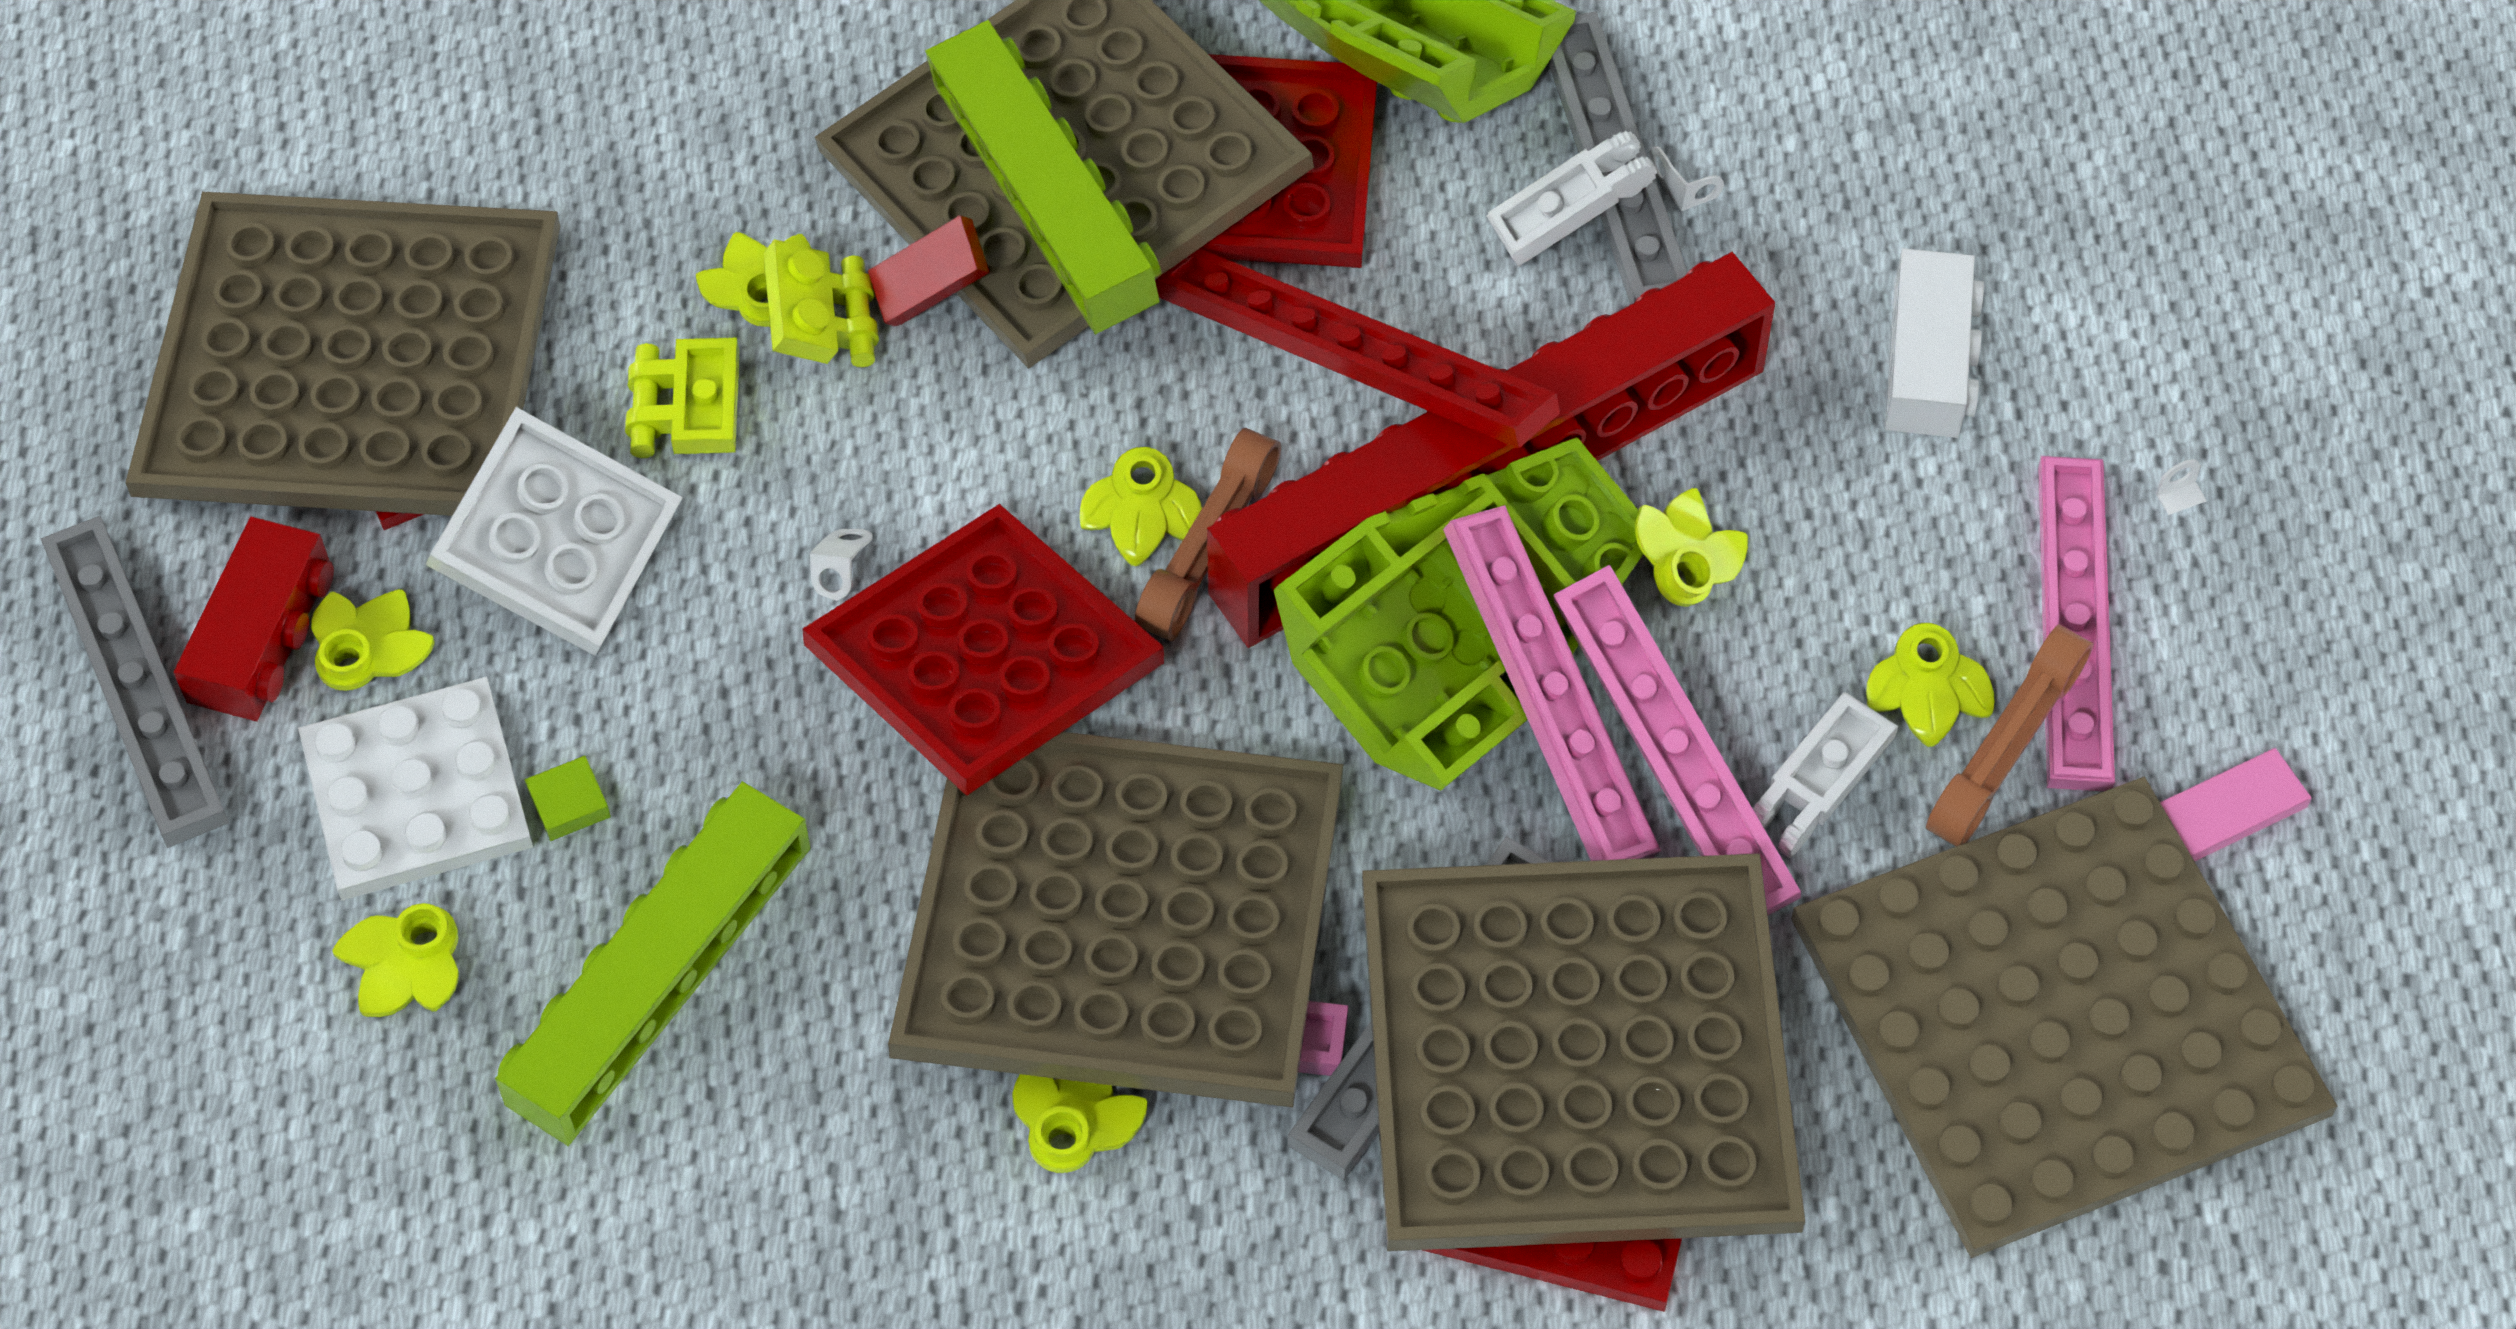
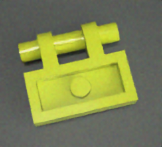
M774 239L764 252L772 351L828 364L839 351V347L850 350L851 363L854 366L868 367L875 362L874 347L879 342L877 321L870 317L869 303L874 298V289L870 276L866 273L864 259L855 255L845 257L841 261V275L830 272L828 252ZM834 303L845 306L846 319L835 316Z
M737 337L676 339L675 359H659L660 350L653 344L645 343L636 347L635 362L628 368L627 383L629 390L633 392L632 408L626 412L625 433L631 438L630 453L634 457L649 458L653 456L655 452V439L661 434H671L674 454L736 453L740 352ZM664 388H673V405H657V394Z

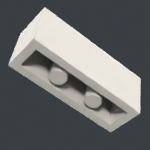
M1902 248L1894 282L1885 430L1959 438L1964 416H1975L1979 380L1968 379L1969 366L1977 367L1982 333L1981 330L1971 329V318L1980 317L1984 295V281L1974 280L1975 255Z

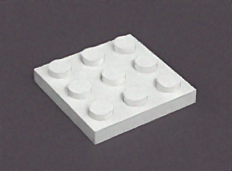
M516 407L430 553L426 565L596 656L683 497Z
M487 676L298 728L331 867L341 901L533 848Z

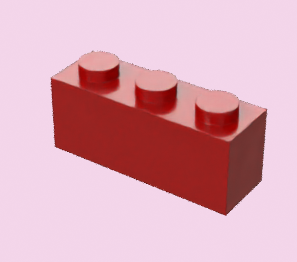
M250 516L173 671L186 703L257 722L266 702H274L277 699L284 682L283 667L292 649H300L305 642L309 629V612L317 597L323 598L326 596L333 581L334 566L329 560L321 534Z

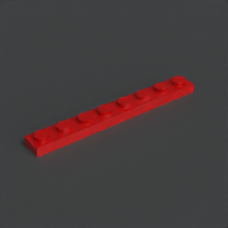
M1199 248L1155 279L1158 296L1163 300L1519 449L1560 414L1557 394L1555 392Z

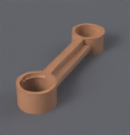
M1243 428L1237 434L1225 457L1220 480L1165 570H1156L1141 594L1134 621L1145 631L1168 641H1174L1178 637L1192 612L1197 589L1208 572L1207 527L1213 525L1225 512L1235 508L1243 509L1247 507L1251 498L1258 499L1262 496L1278 466L1281 455V442L1248 428Z
M2060 624L2051 631L2035 656L2027 677L1961 774H1956L1942 792L1926 824L1928 831L1954 846H1959L1969 841L1987 813L1994 794L2057 700L2065 697L2080 676L2091 655L2094 643Z

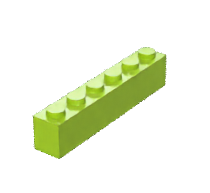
M986 20L925 50L936 90L1093 333L1096 335L1160 303L1155 277L1161 275L1162 272L1154 252L1147 242L1144 241L1137 245L1130 233L1133 232V226L1125 208L1118 199L1112 202L1108 201L1103 193L1106 190L1105 183L1097 166L1091 158L1082 161L1076 153L1078 143L1071 127L1064 117L1055 120L1049 112L1051 103L1040 80L1036 76L1028 80L1022 70L1025 69L1024 61L1012 38L1006 37L1001 39L990 21Z
M743 781L728 798L722 797L717 800L707 813L702 830L688 846L682 845L673 852L665 865L663 877L648 895L643 893L630 904L624 915L623 925L607 944H598L590 952L583 964L582 974L566 993H558L549 1001L541 1015L539 1026L525 1043L515 1044L505 1054L499 1065L498 1075L495 1077L504 1105L569 1146L809 852L811 847L805 818Z

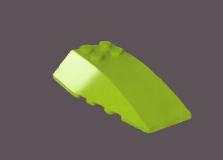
M1259 0L1277 17L1323 51L1366 77L1390 88L1395 96L1407 100H1416L1436 110L1443 119L1463 124L1530 91L1574 23L1576 15L1575 10L1554 0Z
M1577 437L1511 462L1506 468L1488 475L1483 473L1467 479L1459 486L1437 495L1431 493L1415 499L1407 506L1393 512L1386 513L1384 511L1366 518L1273 590L1293 665L1376 764L1441 791L1528 720L1443 531L1451 520L1506 506L1572 655L1579 644L1555 605L1553 594L1608 565L1611 566L1621 585H1623L1642 557L1643 553L1639 548L1635 535V521L1638 509Z

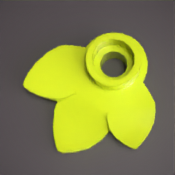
M733 233L724 252L723 268H713L696 273L697 285L703 298L718 308L739 311L741 316L753 325L770 327L768 303L759 302L764 298H768L764 252L767 247L743 233ZM803 234L794 235L784 241L811 248Z
M1136 447L1126 451L1117 459L1112 475L1095 482L1085 492L1080 505V526L1084 530L1110 528L1116 549L1131 566L1136 567L1143 564L1156 551L1163 541L1165 533L1183 541L1202 507L1196 492L1174 479L1173 467L1163 453L1150 447ZM1145 467L1152 470L1155 477L1148 484H1138L1132 479V473L1138 468Z
M1691 488L1679 494L1668 503L1663 512L1649 505H1642L1638 510L1635 521L1637 543L1642 553L1654 565V579L1657 588L1669 602L1683 607L1693 606L1703 601L1709 595L1713 585L1729 582L1735 579L1741 571L1748 549V535L1736 530L1713 532L1706 508L1697 488ZM1677 568L1684 573L1686 584L1679 577Z
M397 589L388 592L355 608L350 600L336 592H330L321 601L313 613L311 629L320 645L315 655V667L323 683L336 690H354L366 685L375 676H401L424 662L431 653L435 641L433 636L428 633L410 630L411 612L404 590ZM346 658L358 659L351 665L338 666Z
M1919 623L1906 629L1896 643L1894 655L1875 665L1866 685L1868 707L1877 713L1890 712L1900 708L1909 729L1927 747L1936 746L1953 727L1959 711L1973 717L1989 718L1994 710V690L1983 666L1959 654L1958 645L1951 633L1933 623ZM1918 645H1932L1938 652V660L1935 662L1922 660L1917 652Z
M421 903L412 905L405 909L398 918L380 915L370 916L348 930L338 940L332 950L333 955L337 959L365 970L361 977L358 1005L361 1014L366 1017L393 1015L406 1008L414 998L424 1008L436 1012L451 998L459 980V970L452 957V953L458 943L456 923L447 911L431 904ZM433 932L437 934L436 938L429 943L422 945L414 944L415 939L421 933Z
M1019 1074L1012 1092L1015 1114L1030 1129L1028 1142L1033 1159L1042 1168L1055 1173H1068L1080 1169L1088 1163L1094 1152L1115 1150L1123 1147L1141 1129L1147 1114L1148 1103L1146 1098L1135 1095L1113 1096L1112 1085L1063 1079L1054 1080L1053 1078ZM1060 1134L1070 1135L1075 1140L1073 1146L1066 1149H1056L1051 1146L1050 1142L1055 1136Z

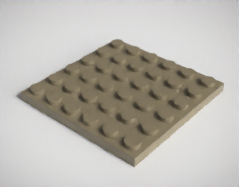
M1015 0L987 19L1001 39L1006 37L1012 38L1024 61L1025 69L1022 70L1028 80L1035 76L1040 80L1051 103L1049 112L1055 120L1064 117L1068 122L1078 143L1076 153L1082 161L1088 158L1093 160L1105 183L1106 190L1103 191L1109 202L1116 199L1121 202L1133 226V232L1130 233L1137 245L1144 241L1149 244L1158 260L1162 274L1314 168L1312 153L1152 0ZM928 60L815 136L819 152L909 245L959 215L973 220L990 273L959 290L956 294L1028 369L1089 327L936 90Z
M202 191L125 482L130 496L453 516L514 409L518 407L523 410L561 227L558 212Z
M1061 732L967 796L947 778L889 1037V1058L1293 1108L1341 795L1344 764Z
M2145 776L1793 908L1791 920L1970 1258L1987 1253L2330 1118L2338 1107Z
M1760 854L1362 871L1387 1251L1803 1232L1805 1214Z

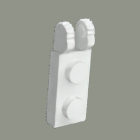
M1631 131L1619 132L1617 135H1613L1611 139H1606L1589 151L1584 149L1488 212V215H1486L1518 267L1620 202L1618 198L1633 197L1641 192L1644 187L1647 188L1650 183H1653L1652 181L1656 179L1655 175L1658 173L1656 171L1657 168L1648 157H1636L1637 153H1640L1639 149L1641 146L1635 134H1632ZM1602 172H1611L1605 177L1602 174Z
M1846 692L1842 693L1773 775L1770 788L1752 808L1764 829L1769 827L1785 801L1801 811L1794 822L1785 829L1777 847L1778 851L1788 858H1792L1812 835L1818 823L1823 825L1896 737L1898 729L1896 724Z

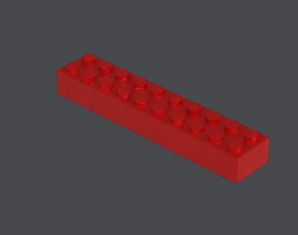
M1733 251L1713 262L1704 261L1695 265L1683 278L1662 289L1652 288L1647 290L1633 304L1612 315L1604 314L1594 318L1582 331L1559 343L1553 341L1541 346L1532 357L1508 370L1498 369L1557 394L1560 414L1519 449L1427 411L1403 425L1394 424L1385 428L1373 441L1350 453L1340 452L1335 454L1321 468L1297 481L1287 480L1280 483L1266 497L1243 509L1235 508L1222 514L1213 525L1207 527L1209 596L1247 648L1258 644L1284 630L1273 590L1366 518L1384 511L1386 513L1393 512L1407 506L1415 499L1431 493L1437 495L1459 486L1467 479L1483 473L1485 475L1506 468L1511 462L1576 437L1598 461L1761 374L1764 371L1776 302Z

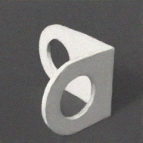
M1654 146L1650 149L1649 160L1651 159L1658 172L1655 176L1681 211L1713 200L1722 192L1724 181L1720 176H1708L1687 183L1673 167L1660 147ZM1656 156H1658L1663 163L1665 170L1664 177L1660 174L1657 168ZM1708 184L1715 185L1714 190L1706 197L1695 198L1697 191Z
M2191 459L2178 463L2162 476L2156 496L2168 515L2207 501L2196 482L2201 468L2197 460ZM2184 468H2191L2189 473L2183 478L2170 481L2176 472Z
M839 529L833 531L810 552L811 582L818 594L836 601L845 598L852 588V559L863 547L872 541L873 535L870 531L865 529ZM848 534L862 536V538L857 540H843L839 537ZM834 569L840 574L842 587L839 590L831 591L824 587L821 582L823 570Z

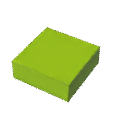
M585 755L524 779L529 795L550 841L611 817L608 805Z

